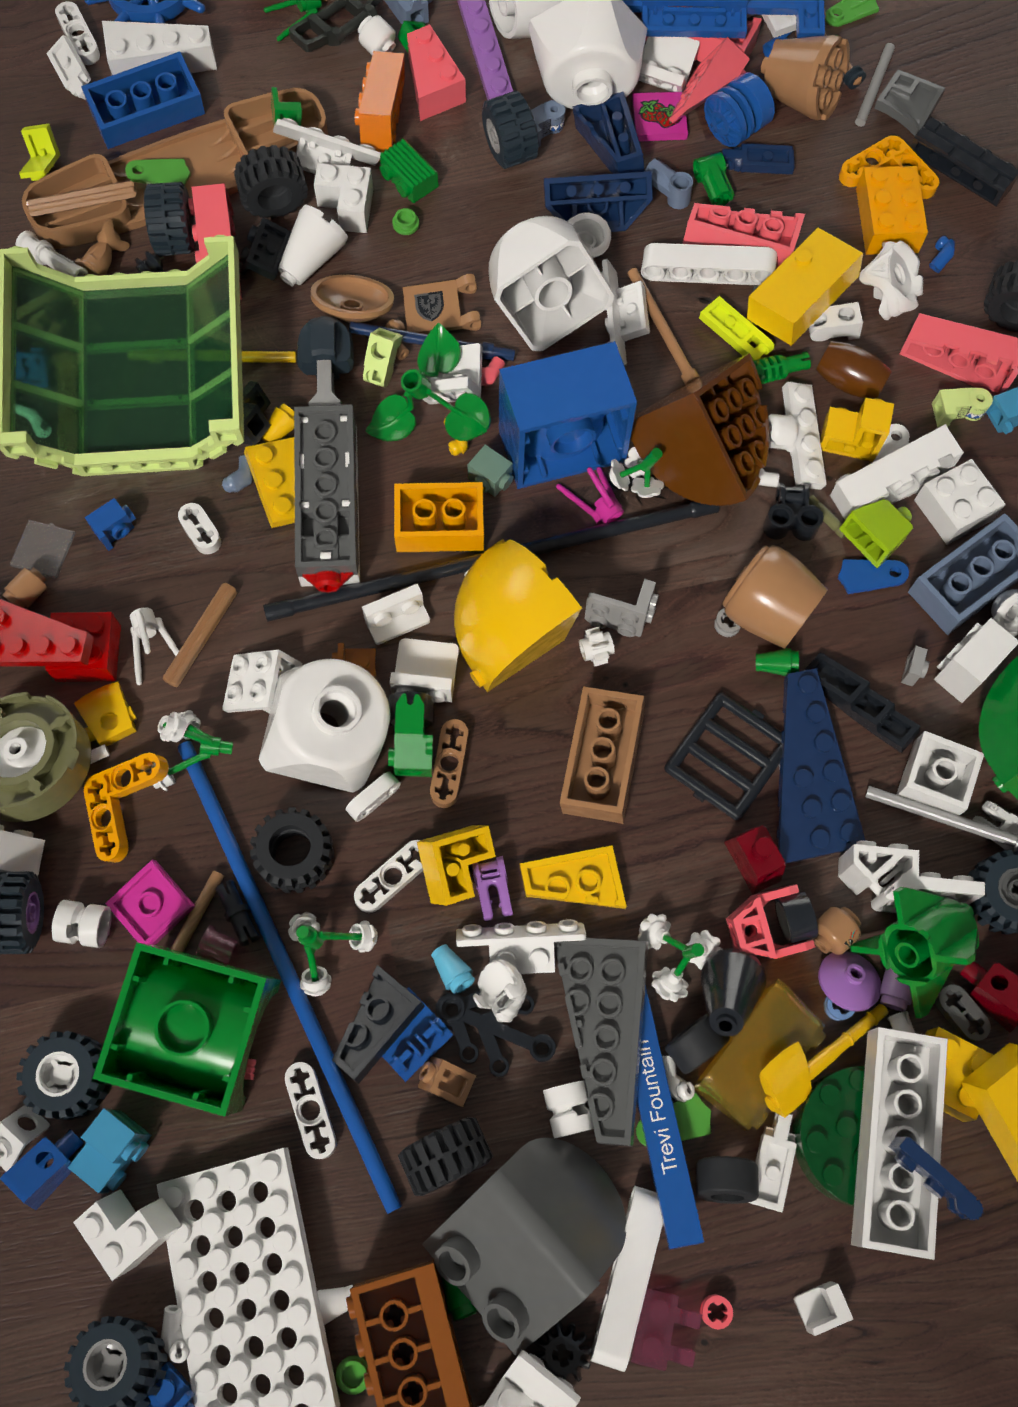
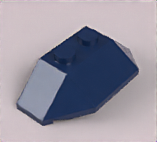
M651 171L543 179L545 208L554 217L568 222L570 218L577 214L587 212L597 214L607 221L611 232L626 231L653 200Z

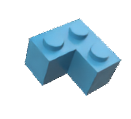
M103 1108L81 1136L87 1143L68 1166V1169L98 1193H108L110 1190L115 1191L127 1176L124 1172L132 1161L137 1162L147 1151L149 1144L146 1142L152 1135L122 1111Z

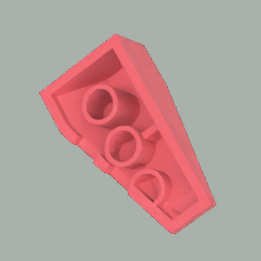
M727 37L697 66L686 84L687 89L682 92L681 99L676 104L669 120L672 123L676 122L705 103L711 94L727 86L742 73H746L744 68L750 58Z

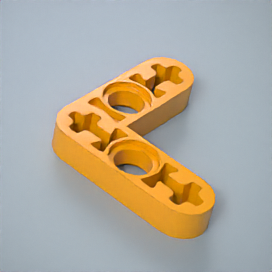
M888 136L846 160L839 173V180L844 186L856 187L864 167H890L911 164L917 166L922 199L933 197L940 183L938 176L898 136ZM874 158L879 164L871 165L866 159Z
M150 752L144 753L94 774L85 782L84 796L95 852L100 860L117 863L126 857L128 853V840L119 798L162 781L167 776L169 770L168 762L163 756ZM152 762L156 763V766L152 768V773L145 772L152 767ZM129 770L131 780L127 786L123 787L121 777L124 772ZM109 810L111 820L104 827L101 823V817L105 811ZM113 843H115V847L112 848L111 853H109V848H111L113 846Z

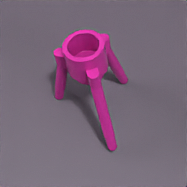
M591 467L587 469L588 474L602 496L594 504L596 510H593L561 484L556 485L559 491L591 515L596 523L603 521L605 524L614 522L624 513L601 467L596 469L599 478Z

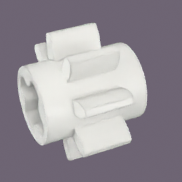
M599 627L585 630V638L579 640L580 651L584 661L591 660L594 666L608 663L609 655L615 652L610 633L600 632Z

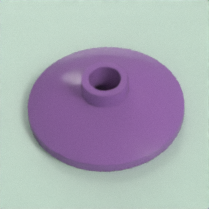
M849 951L842 955L831 953L820 964L818 970L820 986L825 995L839 1007L850 1011H864L871 1008L880 998V977L873 965L862 956Z

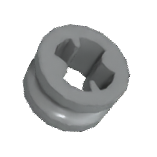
M723 608L717 614L714 627L724 637L735 636L741 627L734 623L731 628L728 627L727 623H722L724 618L727 617L724 611L725 608Z

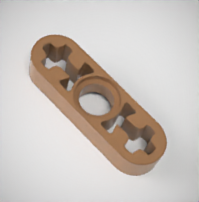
M451 719L445 722L441 728L430 786L431 800L440 808L451 807L458 799L469 738L466 724L458 719ZM453 728L459 729V734L463 735L457 737L456 749L450 748L451 737L447 734L452 733ZM446 756L455 757L459 762L457 768L452 771L444 770L440 765L442 759ZM443 777L449 779L448 789L449 792L453 793L452 795H447L444 800L440 799L439 793H436V790L441 791L443 788Z

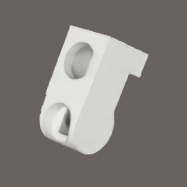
M859 302L830 306L809 327L811 339L813 341H825L830 338L848 336V340L859 339L863 325Z

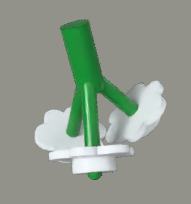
M635 447L630 448L628 451L629 458H626L624 461L625 467L628 468L626 470L622 463H619L616 459L611 460L612 468H610L609 476L612 483L618 489L627 491L629 489L630 476L634 478L631 491L638 493L639 497L650 498L660 495L661 490L664 488V483L651 477V468L662 457V451L659 448H654L642 460Z

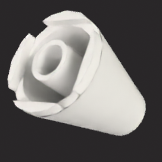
M304 205L299 211L278 267L281 273L280 278L290 286H294V284L302 285L337 253L348 239L345 231L333 219L329 223L322 218L324 215L322 211L309 205Z

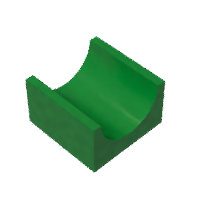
M136 942L93 1079L224 1117L242 1111L246 1101V1097L243 1094L244 1076L252 1043L268 1003L278 993L281 980L162 946Z

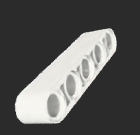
M651 243L644 249L641 275L650 281L761 285L776 270L778 255L774 249L769 247Z
M634 1186L626 1212L625 1243L621 1253L613 1263L590 1355L591 1362L622 1372L626 1371L663 1225L657 1193L638 1186Z

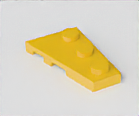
M613 845L520 863L526 897L622 909L627 907Z

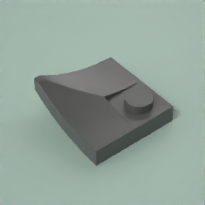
M897 70L877 99L874 109L894 118L916 136L929 120L941 100L945 88Z

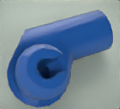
M946 236L940 237L936 242L935 248L940 252L929 264L930 268L937 273H940L952 259L955 251V241L953 239L949 240Z

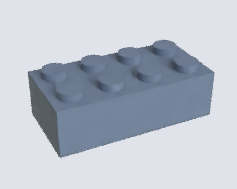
M1004 513L919 576L909 589L908 593L947 635L1018 582V526Z

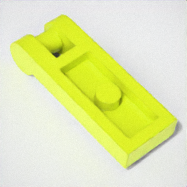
M720 296L700 312L699 319L742 356L750 353L753 360L761 359V356L768 355L774 349V343L770 338ZM754 342L756 347H752L749 343Z

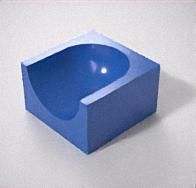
M615 341L499 369V433L507 458L513 463L512 474L517 489L587 472L589 467L593 470H596L597 467L611 466V460L616 459L619 463H624L628 454L637 400Z

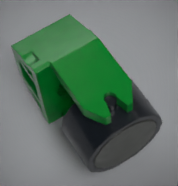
M411 691L390 694L388 697L390 708L389 725L395 727L394 748L389 747L388 766H394L395 776L432 777L433 735H424L425 728H429L434 724V697L426 693Z

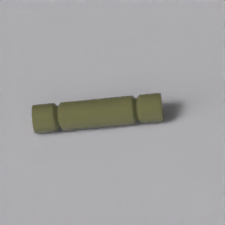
M814 495L810 496L809 505L818 507L823 512V521L841 539L844 538L845 535L839 530L842 523L822 503H819V500Z

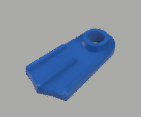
M844 559L838 580L844 586L847 594H854L902 585L908 579L909 570L903 562L897 560H886L880 567L876 568L869 560ZM890 572L898 573L899 577L891 576Z

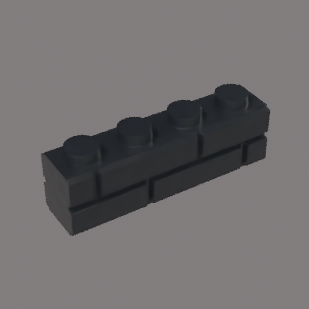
M932 117L919 130L911 144L912 150L926 164L996 207L1012 189L1018 178V169L1013 164L1001 160L993 155L990 150L983 149L970 141L967 136L960 135L950 129L946 123L939 122Z

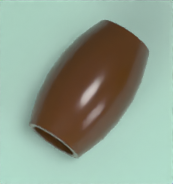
M834 341L830 342L816 368V371L835 388L849 395L864 399L878 398L892 372L886 364L872 353L852 344Z

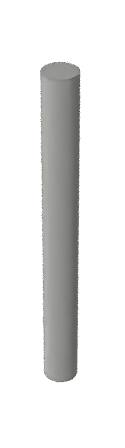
M887 43L884 47L855 120L857 126L862 127L867 121L895 49L892 43Z

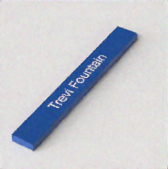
M645 985L637 1106L668 1248L671 1250L704 1243V1238Z

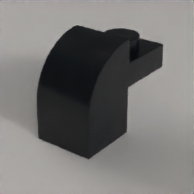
M249 381L243 388V444L255 446L271 426L263 414L271 402L259 383ZM225 400L220 409L221 419H233L232 400Z

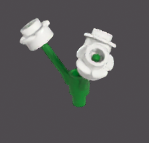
M191 710L179 714L172 712L170 716H163L158 724L161 740L178 742L182 737L186 740L192 739L201 743L200 753L169 768L167 776L153 786L156 789L161 787L164 791H168V787L175 784L173 774L201 760L211 758V755L219 756V753L232 755L234 742L221 741V737H214L199 729L201 721Z
M304 912L302 915H294L289 922L290 928L288 933L292 940L299 941L304 945L309 963V968L302 973L300 988L304 990L305 994L315 997L323 995L330 989L332 978L325 968L316 965L314 955L315 950H318L325 940H349V944L353 949L361 953L369 952L376 944L378 938L374 926L370 925L369 921H361L360 924H354L350 928L349 933L320 931V924L316 922V917L313 914Z

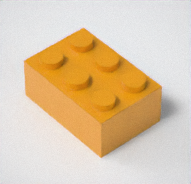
M917 166L864 167L856 187L866 255L879 254L883 249V242L892 241L897 243L900 240L908 244L915 253H919L928 234Z
M483 482L394 484V538L396 551H484Z

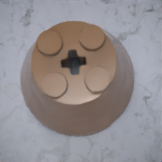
M838 35L776 39L769 57H765L761 65V73L765 74L764 82L770 90L772 97L810 119L826 121L834 112L842 95L841 91L838 90L843 81V72L847 73L849 68L850 47L848 39H843Z

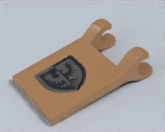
M466 274L456 280L403 287L407 331L429 334L437 323L442 324L447 331L458 329L479 330L481 328L479 312L470 311L461 316L458 292L466 294L476 292L475 276L473 274Z

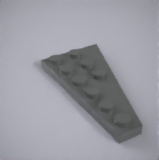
M586 938V940L554 942L575 1046L578 1049L582 1078L585 1081L589 1099L588 1105L595 1137L599 1144L633 1147L649 945L647 941Z

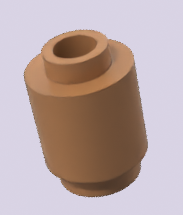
M23 568L4 588L6 591L1 596L11 604L28 609L47 589V586L44 584L47 579L35 568H32L30 571Z

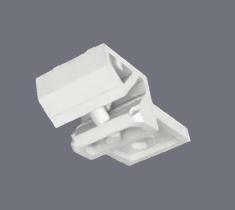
M858 841L841 855L838 861V877L856 896L869 887L876 894V897L871 901V907L879 912L896 913L893 891L899 887L931 893L956 900L959 903L965 902L968 905L985 895V882L973 881L971 876L958 875L954 876L953 879L941 878V874L934 872H924L919 876V850H910L908 845L890 844L888 847H879L873 841ZM893 869L891 873H889L883 880L880 881V884H886L894 876L895 880H893L887 886L881 887L878 883V879L882 877L884 874H886L889 870Z

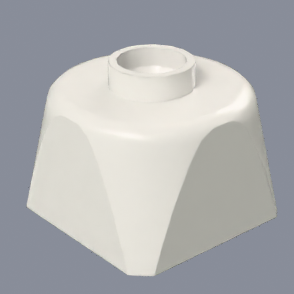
M564 0L530 19L528 28L541 77L547 93L557 103L573 109L572 106L579 104L588 106L598 105L608 100L611 95L623 91L626 98L636 87L640 75L647 27L622 0Z
M539 216L520 222L500 238L490 256L489 281L494 300L532 351L547 349L611 307L615 296L572 224L561 218Z
M339 659L316 660L279 675L258 759L262 767L268 772L352 793L359 790L365 785L386 739L390 722V708L384 690L368 671L354 663ZM320 713L331 715L337 721L339 727L327 724L321 718Z

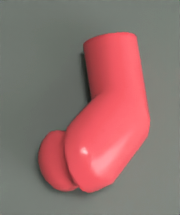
M493 357L488 367H482L481 386H489L496 381L499 376V369L505 366V362L501 358Z

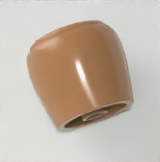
M763 546L749 565L745 566L735 580L736 583L723 600L722 605L725 607L724 611L727 617L735 624L785 649L828 589L788 551L779 546Z

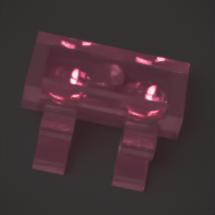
M647 1288L635 1334L631 1363L666 1371L669 1360L693 1368L696 1352L690 1348L671 1344L674 1323L700 1330L702 1314L677 1307L679 1300L677 1295Z

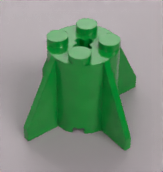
M899 887L893 891L898 921L888 926L885 933L857 941L850 947L851 952L880 955L884 967L887 970L891 968L898 975L895 979L910 986L915 1018L922 1019L929 1014L955 964L969 965L975 961L976 951L979 947V932L973 917V909L967 903H959L950 898L907 887Z

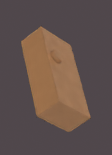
M583 687L560 799L563 814L624 824L645 712L644 696Z

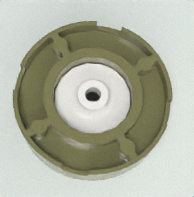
M21 692L0 698L1 820L27 822L43 818L57 811L74 797L88 774L92 753L89 736L71 712L61 702L51 696H31L28 692Z

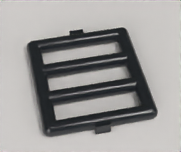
M720 692L714 697L664 766V770L694 792L693 796L702 803L706 800L732 819L740 820L780 765L783 751V743H781L782 732L763 720L765 715L756 709L751 712L725 693ZM722 707L778 744L769 758L713 720ZM705 730L761 767L753 781L697 744ZM689 753L745 791L736 805L679 767Z

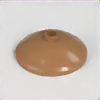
M333 275L316 281L311 287V300L319 310L333 318L348 323H361L377 319L390 311L394 304V294L391 289L383 283L368 277Z

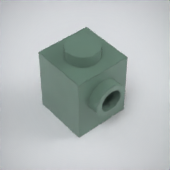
M484 445L468 464V479L472 482H483V492H488L496 497L501 490L505 491L511 485L514 478L512 476L513 463L487 445Z

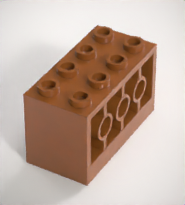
M434 1260L366 1280L350 1288L351 1294L349 1297H346L347 1308L351 1320L357 1318L359 1331L355 1335L356 1347L359 1357H366L368 1368L367 1372L364 1373V1381L368 1396H375L376 1407H473L451 1315L447 1314L448 1309L441 1275L436 1269ZM392 1304H396L398 1308H403L404 1313L400 1320L390 1317L389 1311L392 1308ZM401 1342H406L407 1346H412L413 1350L410 1357H405L404 1354L398 1352L397 1349H399ZM410 1381H415L416 1384L422 1386L419 1394L408 1391L407 1387Z

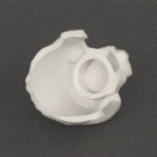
M500 959L489 962L484 970L481 971L477 984L480 989V995L478 996L475 993L473 999L479 1008L492 1009L498 1022H511L517 1016L527 993L526 985L521 973L509 962Z

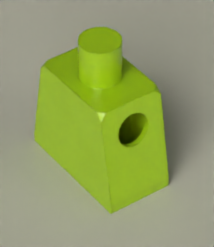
M883 499L851 511L839 530L878 568L913 530V525L910 523L912 515L908 508L900 507L896 509L888 500Z

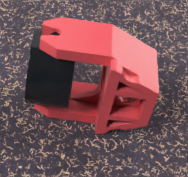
M797 884L751 895L726 918L734 949L777 959L815 948L813 938L818 937V924L813 906L804 891L799 892ZM773 899H775L776 915L781 931L788 943L786 945L774 944L763 907ZM749 925L750 934L747 936L745 928Z

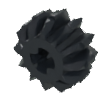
M560 1320L555 1324L557 1333L552 1334L549 1329L544 1333L548 1338L547 1341L541 1338L534 1341V1344L544 1349V1351H536L532 1354L542 1361L546 1360L543 1362L547 1370L551 1369V1373L556 1377L559 1374L561 1378L569 1382L567 1374L572 1373L575 1380L579 1382L582 1380V1376L577 1367L589 1369L591 1366L590 1362L581 1358V1356L591 1354L592 1348L588 1345L579 1346L587 1338L584 1331L578 1333L573 1338L576 1330L575 1323L570 1322L565 1333L563 1332V1325ZM564 1344L566 1350H571V1356L566 1355L567 1361L559 1362L557 1356H552L553 1350L558 1351L557 1345Z

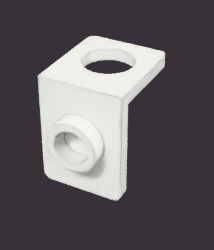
M24 1105L0 1122V1166L6 1172L17 1162L25 1146L45 1132L50 1126L41 1115L32 1112L33 1107ZM28 1117L35 1122L36 1128L31 1131L24 1130L18 1125V1119Z

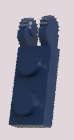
M895 1137L888 1147L897 1154L894 1158L903 1168L911 1173L915 1170L925 1179L923 1185L932 1194L940 1199L943 1196L946 1197L947 1208L959 1218L975 1221V1219L979 1220V1217H982L981 1215L984 1213L983 1204L980 1203V1200H976V1197L910 1137Z

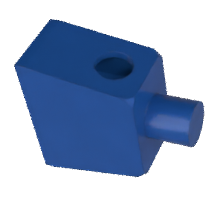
M71 1129L55 1144L47 1137H44L5 1172L0 1179L24 1204L37 1210L72 1172L68 1169V1166L71 1164L69 1158L84 1142ZM54 1158L52 1165L45 1168L47 1162Z

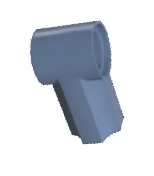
M654 158L648 163L644 171L652 172V186L667 196V202L670 207L674 209L688 207L693 186L691 175L686 172H675L662 161Z

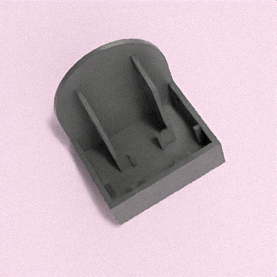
M539 1138L522 1146L422 1245L434 1258L436 1269L441 1277L448 1283L457 1286L482 1315L484 1326L489 1334L496 1340L505 1343L514 1355L518 1356L522 1350H525L598 1287L600 1278L623 1249L626 1239V1215L621 1198L612 1180L591 1156L566 1141L554 1138Z

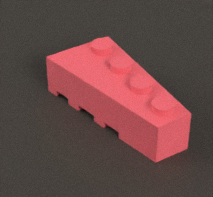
M225 183L191 187L193 198H188L190 213L195 215L196 224H192V234L194 241H198L199 250L195 251L196 264L208 255L204 237L236 235L232 218L234 216L233 206ZM229 269L200 289V293L206 295L209 303L229 301ZM239 274L240 300H242L241 284H240V274Z

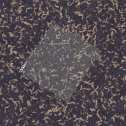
M29 520L10 565L19 569L26 568L29 571L35 568L42 575L57 578L74 539L75 532L56 527L53 523L48 525Z

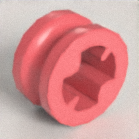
M712 1294L705 1297L701 1302L700 1316L704 1323L711 1328L717 1330L724 1329L733 1319V1308L726 1298L721 1295ZM711 1303L717 1306L723 1303L725 1310H721V1312L725 1316L722 1320L717 1318L709 1319L708 1313H711V1311L708 1310V1307Z

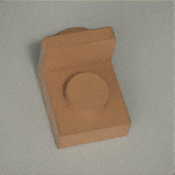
M431 1057L421 1068L418 1088L463 1107L476 1075L443 1059Z

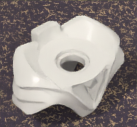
M901 240L897 243L892 241L883 242V249L860 272L859 280L863 284L874 286V298L882 300L879 314L884 320H889L892 316L896 317L903 312L916 309L919 305L917 296L923 294V277L918 275L920 260L911 247Z

